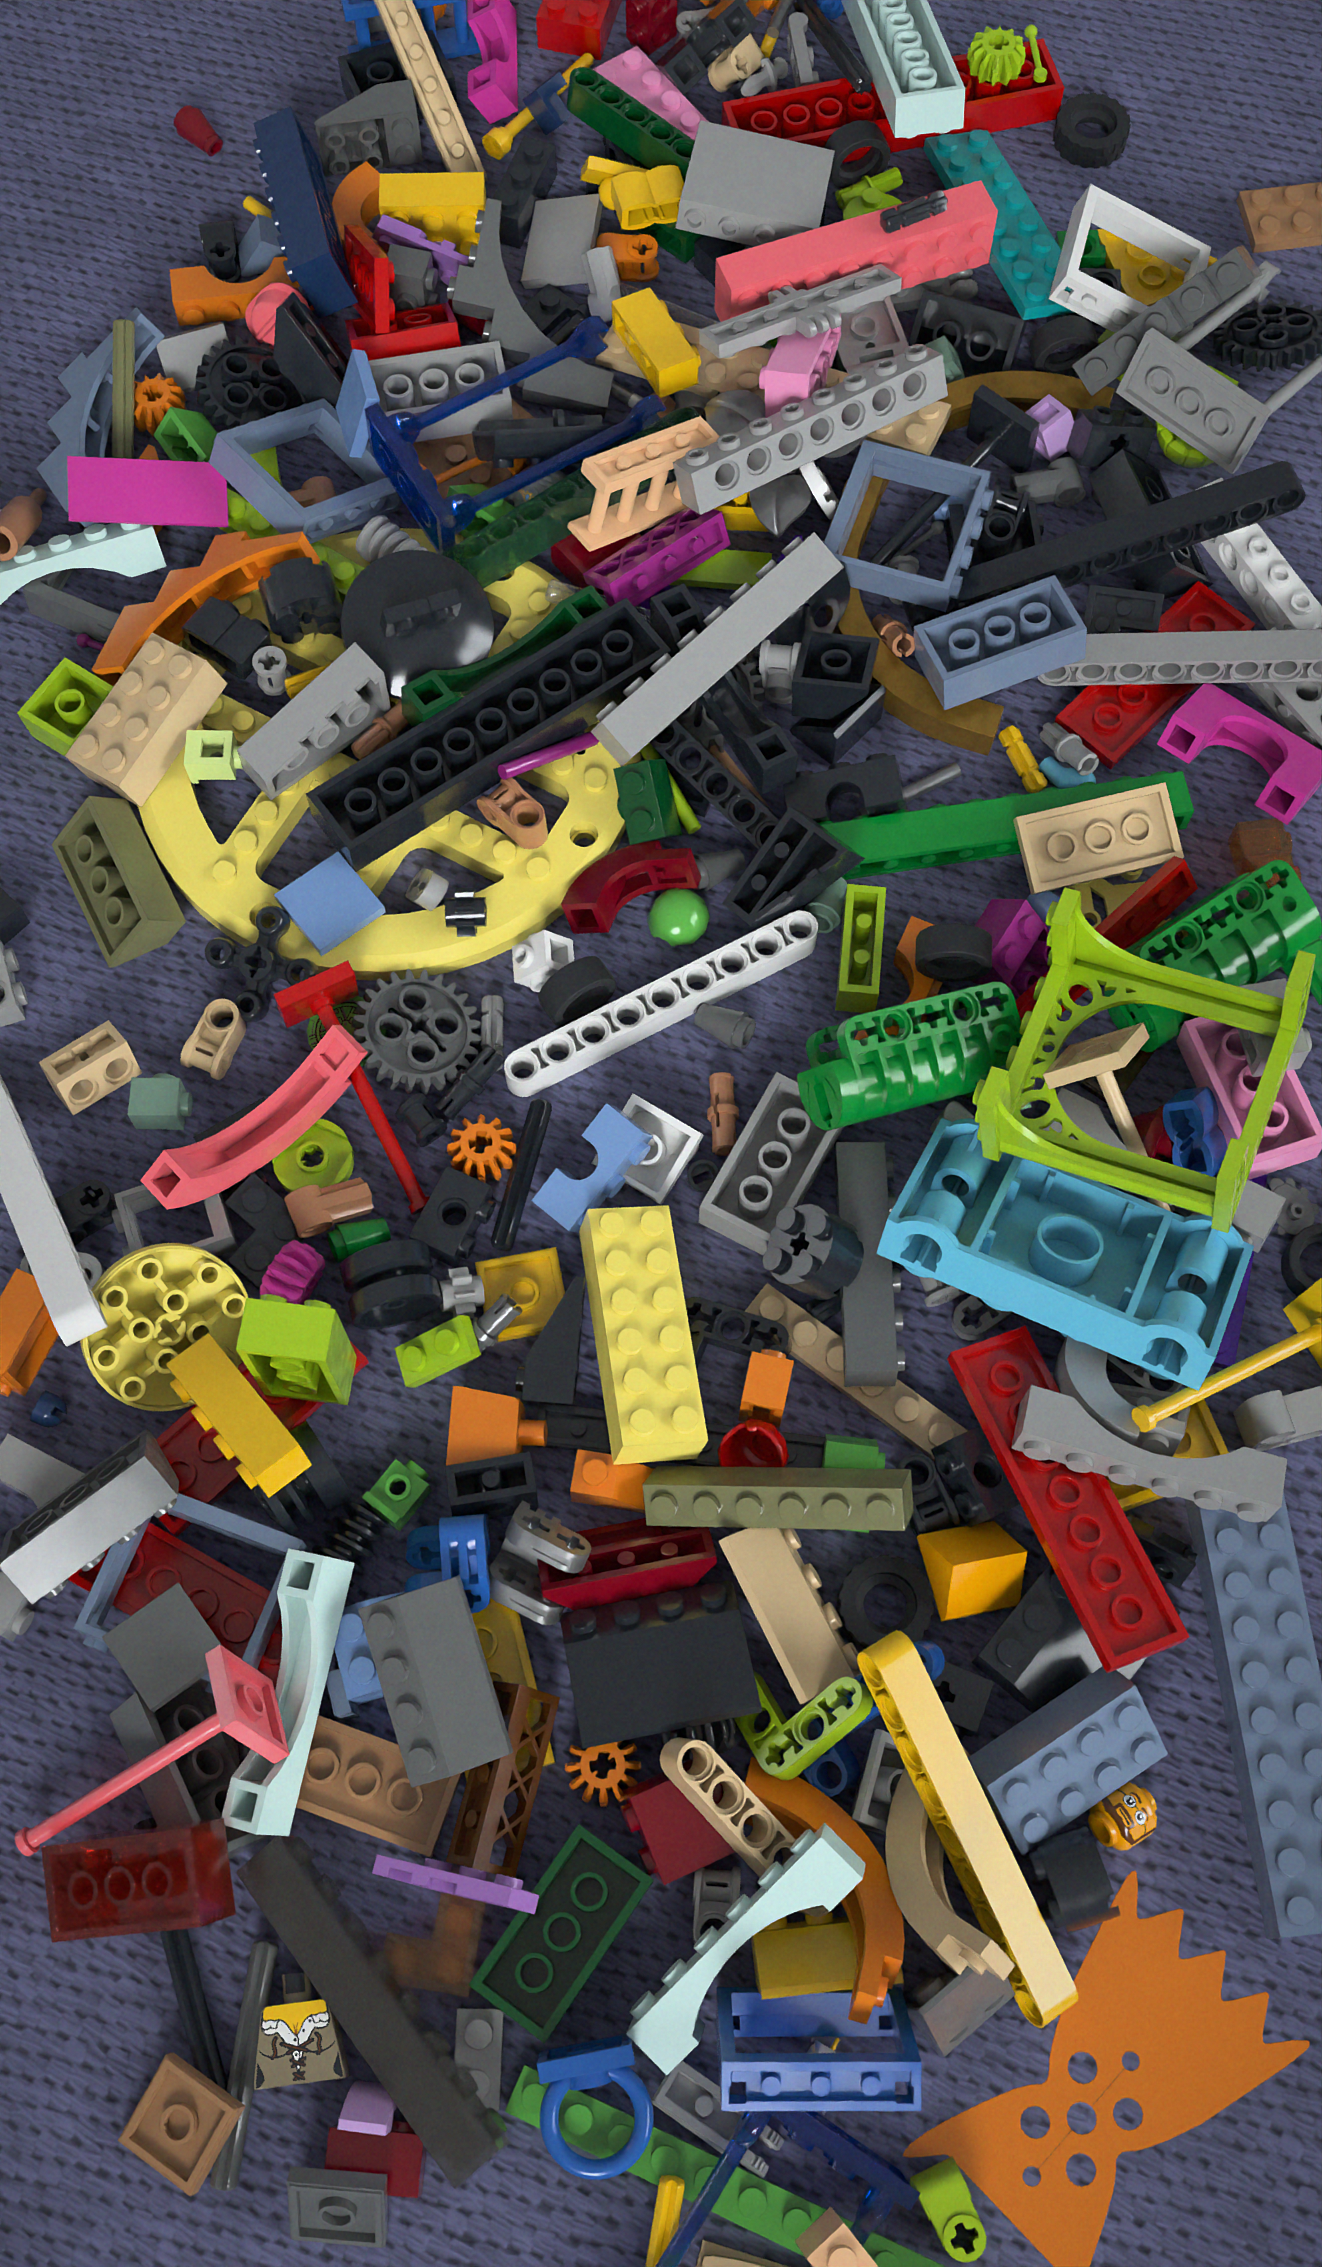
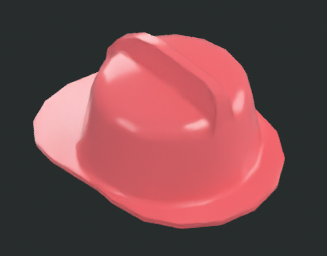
M282 282L271 283L264 287L248 305L245 311L246 323L249 331L260 344L264 341L269 343V348L274 349L276 308L289 294L294 292L301 303L309 308L308 302L301 292L293 286Z

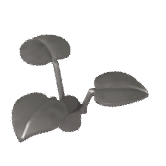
M747 390L723 392L708 401L704 407L707 423L719 436L726 433H735L748 427L753 420L765 418L764 401L757 394ZM867 435L824 455V457L836 458L848 454ZM797 468L751 490L750 502L761 524L770 533L779 538L789 525L806 511L812 494L800 468Z

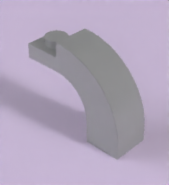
M1067 1335L1056 1358L1053 1379L1061 1394L1074 1397L1093 1419L1107 1431L1127 1443L1155 1454L1173 1457L1184 1436L1185 1422L1166 1417L1156 1422L1154 1429L1146 1433L1141 1432L1140 1427L1133 1421L1131 1412L1136 1406L1124 1400L1113 1389L1107 1378L1106 1361L1108 1352L1074 1340Z

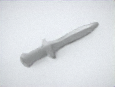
M777 57L774 59V64H772L769 58L761 59V72L747 78L741 87L742 95L747 97L756 95L765 86H767L769 93L776 92L777 78L784 79L788 73L786 61L782 57Z

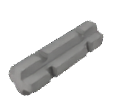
M487 995L482 998L481 1046L483 1050L485 1045L489 1044L497 1051V1054L502 1055L504 1003L501 996ZM503 1064L497 1069V1071L502 1069Z

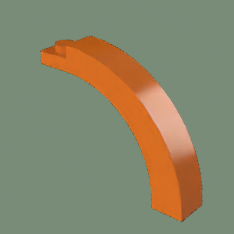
M751 1757L743 1783L795 1840L807 1829L815 1833L826 1823L866 1863L863 1879L841 1900V1903L852 1928L856 1951L855 1978L848 2019L867 2025L873 2007L882 2008L887 1988L892 1989L903 1962V1916L891 1889L887 1867L868 1836L836 1802L798 1776L791 1780L783 1781L766 1773L759 1765L757 1759ZM751 1816L746 1818L744 1824L753 1826Z

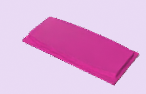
M67 456L69 521L228 527L227 480L209 462Z

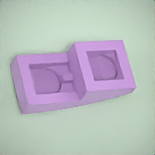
M356 2080L345 2099L339 2117L338 2129L386 2136L392 2129L394 2110L400 2105L402 2086Z

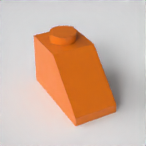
M578 1449L570 1488L571 1501L645 1514L643 1483L654 1469L639 1463L613 1465L611 1454Z

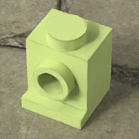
M187 730L184 766L191 783H199V780H236L237 769H243L237 749L242 745H238L233 730Z

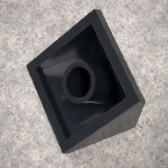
M870 684L868 696L830 720L802 717L789 731L830 765L835 764L881 719L886 689L883 685Z

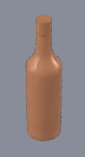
M36 488L29 496L22 495L12 498L0 511V561L12 559L42 522L41 505L47 499V494L43 489Z

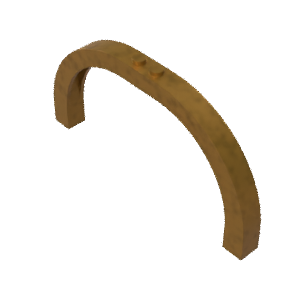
M1003 371L966 377L946 384L948 396L938 400L952 405L950 417L941 435L968 426L973 394L982 384L1023 412L1028 411L1050 394L1071 411L1073 421H1075L1078 409H1093L1095 406L1110 408L1115 389L1105 386L1091 396L1081 379L1039 371ZM872 476L843 556L859 559L882 496L890 482L889 479ZM846 481V483H845V485H844L842 494H843L844 489H845V487H846L847 481ZM851 587L847 608L832 633L880 638L865 613L859 589ZM825 605L829 624L833 617V608L830 605ZM880 638L870 684L883 685L886 689L883 708L906 725L929 737L989 756L1004 706L977 698L944 710L928 679L908 667Z

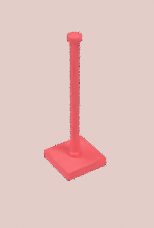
M221 1645L205 1654L217 1713L33 1828L24 1827L16 1832L15 1843L17 1848L27 1857L39 1851L40 1844L221 1731H224L274 1764L289 1756L290 1753L273 1681Z

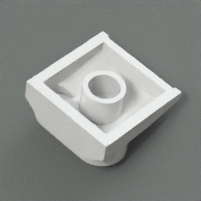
M632 1094L622 1112L650 1133L653 1138L648 1143L651 1148L646 1157L638 1165L632 1164L623 1177L626 1179V1184L662 1205L687 1163L697 1154L699 1143L704 1135L637 1095ZM598 1154L592 1161V1164L595 1166L598 1164Z

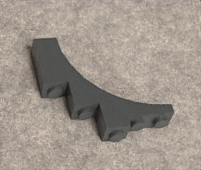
M487 198L485 211L478 210L475 232L480 233L478 246L471 245L468 266L459 265L457 277L451 276L449 280L447 298L452 299L453 313L488 320L485 322L482 343L499 341L503 360L523 364L520 366L517 387L523 388V401L586 415H602V418H605L614 373L586 364L563 351L537 328L522 309L509 284L501 257L499 237L501 201Z
M1244 245L1235 247L1171 294L1161 298L1134 318L1129 324L1073 364L1072 367L1092 396L1126 372L1144 334L1152 327L1167 338L1172 339L1198 319L1260 277L1262 273Z

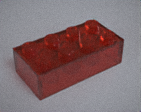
M224 1818L78 1836L41 1847L52 1942L196 1928L236 1914Z

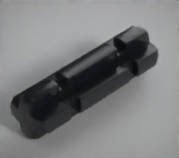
M937 190L927 194V199L925 196H921L897 206L898 210L891 208L883 211L880 214V225L883 227L884 232L889 234L901 229L900 225L905 228L930 218V213L933 216L943 213L947 210V197L942 190Z

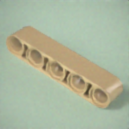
M687 1738L671 1739L664 1745L660 1755V1764L665 1775L759 1877L773 1864L774 1856L779 1849H781L783 1854L781 1866L794 1854L790 1850L796 1841L793 1836L710 1745L704 1741ZM690 1749L693 1753V1764L685 1772L682 1766V1757L685 1751ZM720 1782L723 1786V1797L716 1805L712 1794L716 1784ZM751 1816L753 1830L748 1837H745L743 1825L746 1818ZM823 1905L797 1911L815 1917L824 1916L829 1913Z

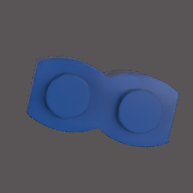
M1208 1086L1180 1090L1164 1105L1163 1123L1169 1138L1174 1142L1172 1149L1173 1165L1213 1177L1220 1170L1228 1147L1222 1131L1217 1126L1219 1118L1218 1106L1215 1096Z

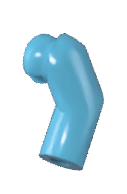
M1051 756L1045 758L1039 766V771L1058 789L1076 787L1085 782H1094L1096 784L1093 773L1086 776L1080 775L1075 768H1064Z

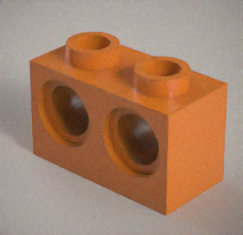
M763 1349L761 1353H751L738 1421L758 1419L771 1423L778 1430L780 1429L794 1360L786 1359L784 1353L771 1349Z

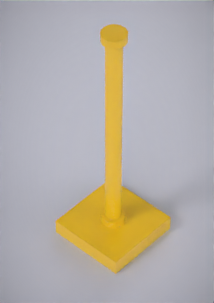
M1322 1277L1283 1308L1286 1316L1298 1332L1297 1334L1205 1378L1199 1391L1187 1387L1150 1406L1140 1405L1134 1408L1131 1416L1133 1421L1139 1426L1140 1431L1146 1433L1154 1429L1156 1422L1305 1348L1309 1349L1322 1369Z

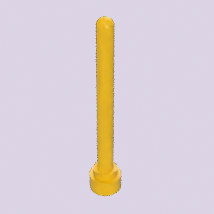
M584 53L561 74L567 84L557 91L558 95L569 87L571 71L579 67L589 68L592 66L594 58L590 53ZM525 107L505 127H494L483 136L482 143L484 149L490 156L500 160L511 150L513 138L534 119L528 108Z

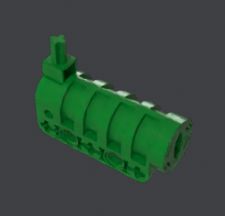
M1283 860L1271 861L1251 873H1245L1233 878L1124 949L1128 953L1144 960L1235 986L1254 984L1279 967H1282L1289 979L1298 951L1312 953L1316 955L1310 991L1318 1004L1322 1005V939H1320V936H1322V921L1314 902L1294 869ZM1277 873L1280 880L1277 881L1276 885L1268 888L1265 882L1272 878L1273 874ZM1245 889L1249 892L1248 897L1236 900V894ZM1225 910V915L1219 920L1212 918L1213 913ZM1183 929L1190 934L1175 941V934ZM1163 948L1165 949V955L1158 960L1150 955ZM1115 990L1105 991L1104 996H1112ZM1144 1003L1125 1004L1107 1009L1118 1030L1144 1023L1150 1037L1140 1048V1050L1145 1052L1156 1050L1177 1036L1185 1021L1199 1017L1171 1008Z

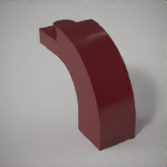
M659 840L641 842L614 851L585 869L569 887L561 906L573 934L608 933L617 913L630 900L644 893L656 890L698 888L701 875L691 848L662 849Z

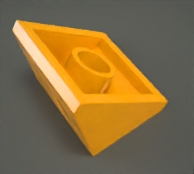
M990 1521L979 1523L970 1528L963 1526L917 1536L941 1622L1015 1607L1020 1601L1027 1551L996 1522Z

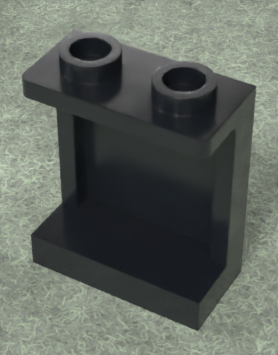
M1035 501L1027 502L1011 545L1003 556L1042 543L1041 536L1044 532V519L1042 514H1037ZM963 504L948 505L944 527L949 562L965 520ZM992 531V532H991L992 535H994V536H996V537H1004V536H1003L1001 533H999V532H996V531ZM971 540L970 546L974 547L968 568L1000 558L986 556L979 549L978 540Z

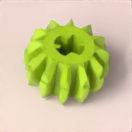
M1000 25L997 30L986 26L983 33H975L967 54L970 75L978 76L979 83L991 82L992 87L996 82L1007 86L1010 79H1017L1026 56L1025 47L1022 43L1023 37L1014 36L1013 29L1002 30Z

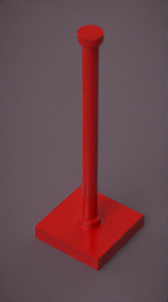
M347 960L273 995L279 1013L287 1028L318 1014L326 1032H328L332 1025H341L332 1007L358 996L359 993L355 973ZM359 1063L350 1074L349 1079L411 1203L408 1206L411 1215L423 1211L430 1196L425 1197Z

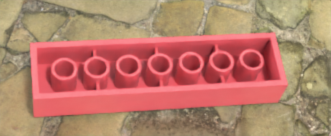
M979 180L943 191L948 200L945 212L935 216L930 213V218L905 228L900 225L901 229L889 234L885 233L880 225V214L891 208L898 210L897 206L901 204L716 258L714 310L720 322L769 305L768 293L771 291H780L782 287L788 285L797 291L800 289L807 291L878 264H882L902 277L901 289L912 288L921 283L945 278L951 274L968 269L978 268L989 263L998 210L982 181Z

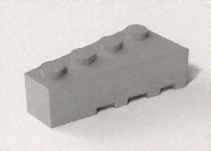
M354 642L237 749L243 770L267 797L273 800L361 737L373 726L372 720L376 717H383L391 709L384 672Z

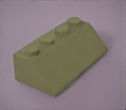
M88 796L51 845L109 968H114L168 944L185 924L186 920L127 799Z

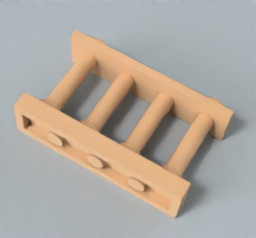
M699 416L583 459L581 472L594 485L596 492L590 514L570 521L567 528L590 552L670 519L687 508L681 501L677 480L666 484L669 470L674 469L673 462L685 457V454L692 449L704 448L716 442L720 436ZM652 477L648 492L637 496L640 482ZM623 488L620 502L607 507L610 494Z

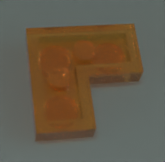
M441 1893L432 1940L387 1932L377 1981L469 1997L471 1991L469 1983L473 1979L487 1903Z

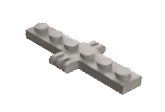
M878 264L807 291L804 289L797 291L788 285L782 287L780 291L774 290L768 293L769 305L700 329L699 343L720 359L732 357L736 352L753 346H762L771 339L782 335H791L796 331L807 338L816 336L817 332L820 334L827 332L829 327L831 329L840 327L841 317L839 314L853 312L857 307L871 302L883 301L887 296L900 292L902 277L882 264Z

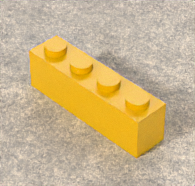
M209 1333L166 1364L175 1377L169 1385L184 1404L190 1399L195 1403L197 1407L192 1409L191 1413L206 1432L212 1427L219 1435L213 1441L227 1460L234 1456L238 1458L241 1464L235 1469L250 1489L259 1485L267 1497L270 1498L312 1466L297 1441Z

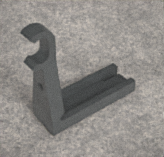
M78 522L79 528L85 530L86 528ZM74 568L46 574L28 582L24 586L23 592L31 614L77 633L87 634L90 638L104 644L120 616L61 591Z

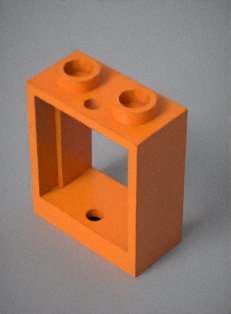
M16 1268L0 1296V1394L9 1397L11 1391L25 1397L59 1336L35 1277Z

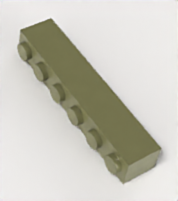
M656 1466L643 1483L647 1526L905 1531L914 1511L911 1469Z

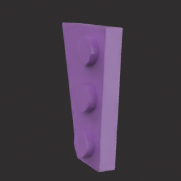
M382 214L371 237L378 241V245L387 252L390 244L432 252L433 268L438 270V275L441 276L440 279L446 285H449L451 276L457 277L459 265L468 266L469 257L458 253L455 250L456 244L444 239L442 242H431L427 240V235L422 230Z
M376 1856L372 1874L447 1894L535 1914L539 1895L521 1890L523 1880L496 1874L493 1883L486 1881L487 1872L461 1866L459 1874L451 1872L452 1864L430 1858L425 1859L423 1866L386 1856Z

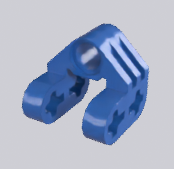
M476 1514L441 1517L439 1525L423 1526L411 1531L407 1536L406 1559L408 1563L420 1570L441 1569V1571L411 1576L405 1582L404 1593L460 1575L464 1591L471 1590V1593H465L471 1614L485 1609L490 1601V1578L487 1559L490 1556L488 1515Z

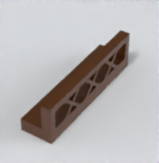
M493 1680V1686L513 1753L470 1769L446 1862L495 1875L500 1874L515 1878L560 1697L521 1684ZM531 1699L543 1703L539 1722L530 1727L526 1717ZM526 1745L530 1754L528 1765L521 1772H518L515 1764L516 1754L520 1748ZM514 1790L518 1798L516 1812L507 1818L503 1805L505 1797ZM503 1836L507 1848L502 1866L489 1863L494 1842Z

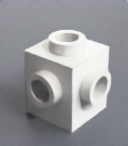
M542 930L529 935L527 939L512 946L514 982L530 987L532 991L540 992L542 986L553 974L574 961L573 940Z

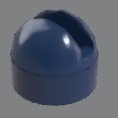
M45 1390L33 1409L30 1421L48 1428L55 1427L63 1422L54 1416L55 1413L58 1411L67 1414V1405L61 1397Z

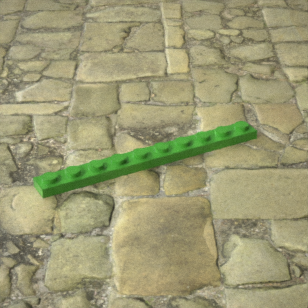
M525 2064L505 2112L540 2129V2107L550 2082L540 2084L538 2070ZM569 2089L560 2105L559 2127L563 2139L601 2159L612 2156L621 2150L633 2131L634 2116L580 2090ZM653 2126L651 2138L644 2153L633 2166L626 2170L659 2186V2180L662 2175L680 2177L685 2182L684 2199L802 2256L804 2254L795 2243V2240L827 2210ZM838 2215L878 2267H947Z

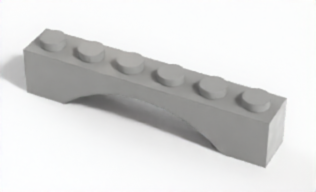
M1063 1087L1057 1094L1058 1100L1067 1116L1078 1128L1102 1143L1127 1150L1126 1146L1107 1124L1097 1104ZM1054 1121L1050 1125L1055 1131H1062V1125L1059 1122ZM1050 1126L1042 1130L1049 1131ZM1247 1179L1231 1225L1238 1231L1243 1241L1254 1245L1253 1251L1259 1253L1281 1213L1286 1198ZM1168 1204L1171 1209V1212L1175 1211L1185 1217L1191 1215H1202L1191 1210H1187L1175 1205Z
M1031 1385L1020 1402L1011 1449L1022 1451L1025 1456L1031 1459H1049L1066 1464L1069 1469L1075 1472H1094L1108 1476L1111 1481L1117 1484H1136L1150 1488L1153 1493L1162 1497L1172 1498L1177 1496L1194 1501L1198 1507L1203 1509L1226 1510L1236 1513L1239 1518L1248 1522H1267L1281 1508L1287 1458L1245 1446L1227 1454L1208 1458H1175L1155 1454L1131 1445L1107 1431L1072 1396Z

